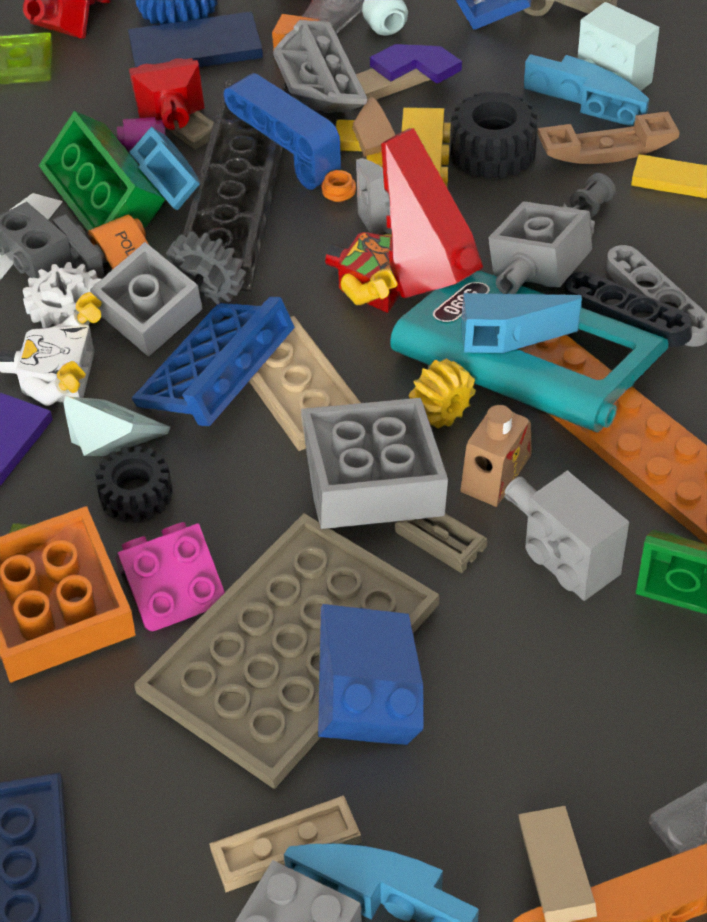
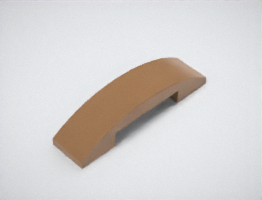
M668 111L636 115L633 127L575 134L572 125L566 124L538 128L537 131L548 156L580 164L612 163L635 158L639 154L650 153L679 138L680 133Z

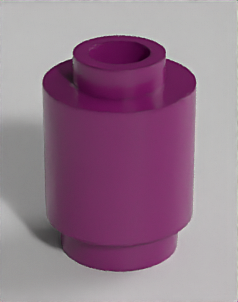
M155 117L123 119V126H117V139L130 153L151 126L166 136L165 126L162 120H156Z

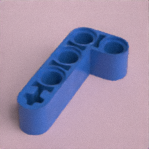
M255 73L246 76L224 90L225 103L233 114L294 154L295 173L305 188L313 190L322 184L329 172L341 170L339 133L328 119Z

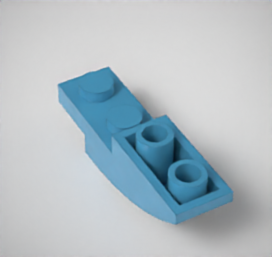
M530 54L525 61L524 89L581 104L580 113L633 127L636 115H643L648 112L649 98L625 79L600 66L568 55L564 57L562 62Z
M349 844L289 846L284 853L286 867L360 902L361 915L371 920L380 904H383L389 913L404 921L413 919L417 922H478V908L442 891L443 870L417 859L382 849Z

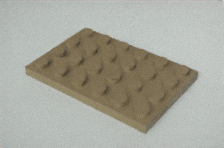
M303 513L134 684L136 694L275 789L321 738L318 737L321 606L328 604L409 614L412 632L414 633L439 605V594L330 528L321 529L318 521Z

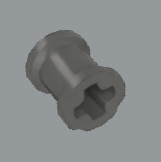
M594 173L587 179L586 186L583 189H578L571 195V207L579 205L580 210L589 211L592 218L599 212V208L603 203L609 202L615 196V185L606 175Z

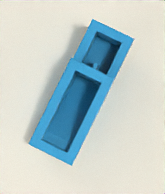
M152 126L130 151V154L140 164L138 168L176 210L183 205L200 185L196 173L178 148L167 136Z

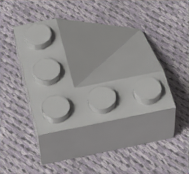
M421 398L301 409L313 499L321 529L445 515L448 477Z

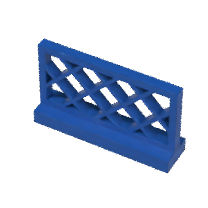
M269 297L262 306L217 304L135 393L132 400L136 407L192 414L198 425L210 427L295 328L282 298ZM223 317H231L220 322ZM237 328V330H234V331H232V332H230V333H227V334H225V335H223V336L218 337V336L221 335V334H224V333H226V332H228V331H231V330ZM209 339H212V340L209 341V342H206V343H204V344L199 345V344L202 343V342H205V341H207V340H209ZM215 352V354H213V355H211V356H208V357H206V358H204V359H201V360L197 361V359L202 358V357H204V356H206V355H209V354ZM187 363H191V364H189V365H187V366H185V367H182V368L176 370V369H177L178 367H180V366H183V365H185V364H187ZM192 376L194 377V378H192V379H190V380H188V381H185V382H183V383L178 384V385L175 386V384L178 383V382H180V381H183V380H185V379H188V378H190V377H192ZM168 387L167 390H164V391H162V392L157 393V394L154 395L155 392H157V391H159V390H162V389Z

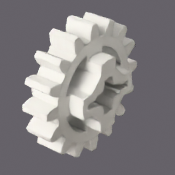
M67 262L64 268H59L56 264H52V270L48 273L40 269L38 271L40 278L38 279L29 278V287L23 288V301L26 313L30 314L32 322L41 321L43 328H48L52 324L58 325L63 323L77 311L75 306L78 299L83 294L91 292L90 289L101 280L97 278L95 270L86 272V267L83 264L73 269L71 262Z

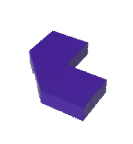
M394 44L371 56L370 67L390 82L417 69L438 84L462 71V61L441 46Z

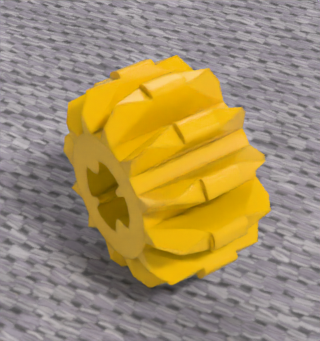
M447 358L441 362L434 360L428 370L422 369L421 377L413 381L415 388L408 396L410 399L421 398L431 426L433 425L438 429L444 425L451 426L455 418H462L464 409L471 406L469 399L476 392L473 388L475 379L455 361H450Z

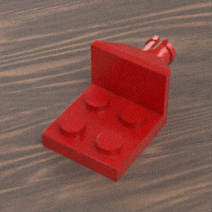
M24 0L23 12L26 18L30 20V24L85 39L89 6L93 5L94 1L110 3L111 0Z
M177 58L170 62L153 65L142 64L129 69L139 118L155 117L156 120L162 119L163 125L166 128L175 130L173 120H177L179 129L187 125L190 114L205 109L198 60Z

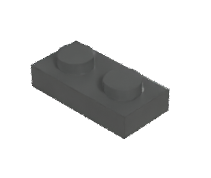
M66 214L54 219V225L68 236L74 266L77 268L83 264L86 267V272L95 270L97 278L103 279L105 277L103 265L106 264V259L102 249L97 244L93 245L88 240L84 229L80 225L76 226Z

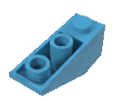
M464 293L461 319L464 352L505 353L577 332L582 297L581 295Z

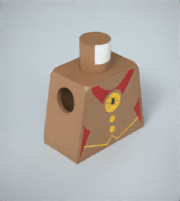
M495 405L488 410L466 445L461 482L462 493L495 507L499 505L505 495V489L512 480L517 478L532 455L531 422L526 417L513 413L504 405ZM492 464L493 469L487 471V466Z

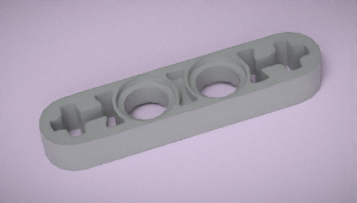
M618 245L609 250L606 272L617 284L663 303H675L679 306L677 309L688 313L692 318V338L685 345L698 347L707 342V313L635 248L627 245ZM650 281L654 283L655 286L642 287L638 285L637 282Z

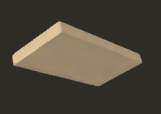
M292 316L290 318L295 328L249 382L298 451L306 448L301 409L358 404L361 402L295 316Z

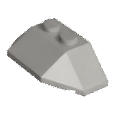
M299 20L294 25V29L274 48L273 56L289 92L316 111L326 113L349 112L367 103L368 98L330 22Z

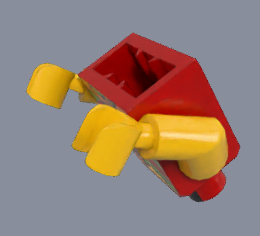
M362 232L357 235L348 249L334 244L329 247L325 263L338 269L339 288L355 305L367 303L383 312L389 313L400 296L398 283L389 262V251L393 250L392 234L379 235Z

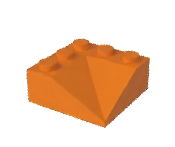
M87 506L0 537V657L10 683L136 636L132 611Z

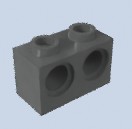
M27 201L0 215V255H6L12 260L20 273H26L30 278L38 279L40 278L38 273L40 269L48 273L52 270V264H56L59 268H64L67 262L73 264L68 236Z

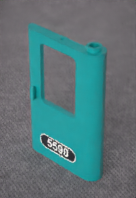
M478 270L457 284L434 290L403 315L393 328L390 340L393 351L430 366L434 360L441 362L447 358L450 361H455L470 373L475 379V384L593 432H599L603 427L608 428L612 424L617 411L614 403L629 387H632L635 381L668 349L669 345L666 338L581 307L578 329L633 349L602 380L592 379L517 349L505 353L464 352L461 331L463 294H503L497 288V276ZM521 286L516 294L543 293Z

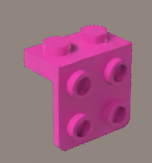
M185 522L172 525L161 530L162 537L148 542L145 536L128 541L121 545L123 551L118 552L115 557L120 574L125 573L144 627L148 631L154 632L205 613L225 593L199 523L186 527Z

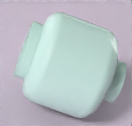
M364 0L362 13L364 19L377 34L383 36L393 35L404 27L408 19L407 6L403 0Z

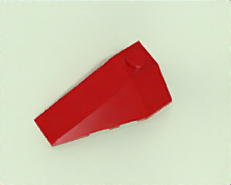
M409 128L382 142L384 189L389 193L390 215H386L387 228L392 229L393 250L389 251V262L398 283L397 286L401 297L408 298L457 284L482 269L483 264L473 234L415 129Z

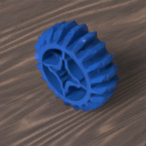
M135 0L139 12L142 13L143 18L149 19L151 24L160 23V25L208 18V14L215 12V6L218 5V0Z

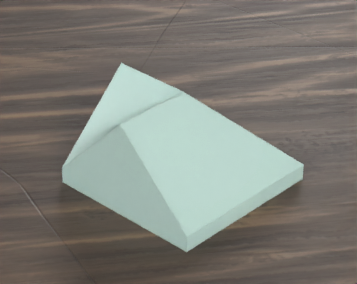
M66 396L64 401L71 442L81 447L84 456H106L113 451H121L123 447L128 446L130 448L167 435L170 430V426L107 400Z

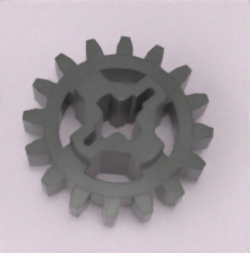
M193 231L188 234L187 238L181 234L176 241H173L166 253L167 260L198 285L199 294L204 303L207 302L208 298H212L216 304H220L222 299L230 302L234 295L237 296L244 283L243 278L246 275V271L240 269L243 263L242 259L233 258L232 254L235 250L233 248L224 249L221 239L210 241L207 233H204L201 238H198Z

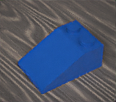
M323 604L321 606L318 737L407 745L423 730V681L409 614Z

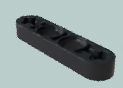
M576 272L565 280V295H581V307L666 338L668 339L669 347L683 346L692 338V318L688 313L593 273ZM614 299L621 301L613 305H607L603 303L607 300ZM641 312H647L652 314L651 316L645 318H637L634 316L635 314Z

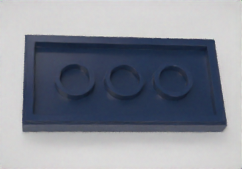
M252 11L128 29L135 67L142 64L153 65L170 62L177 58H192L193 61L198 60L199 67L263 57L262 45Z
M60 772L0 782V922H73L64 788Z

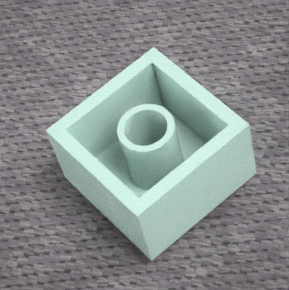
M604 2L581 19L578 59L613 72L642 91L653 80L659 27Z

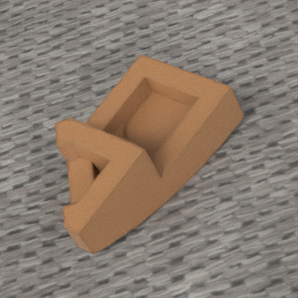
M374 97L369 98L352 127L364 156L382 152L381 143L395 136L379 103Z

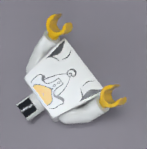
M87 292L76 302L75 307L77 311L63 323L50 328L32 329L26 332L21 351H1V373L17 374L22 393L34 398L45 406L52 405L56 401L64 403L66 396L83 398L95 353L88 320L91 323H96L100 320L101 311L98 308L101 306V301L91 292Z

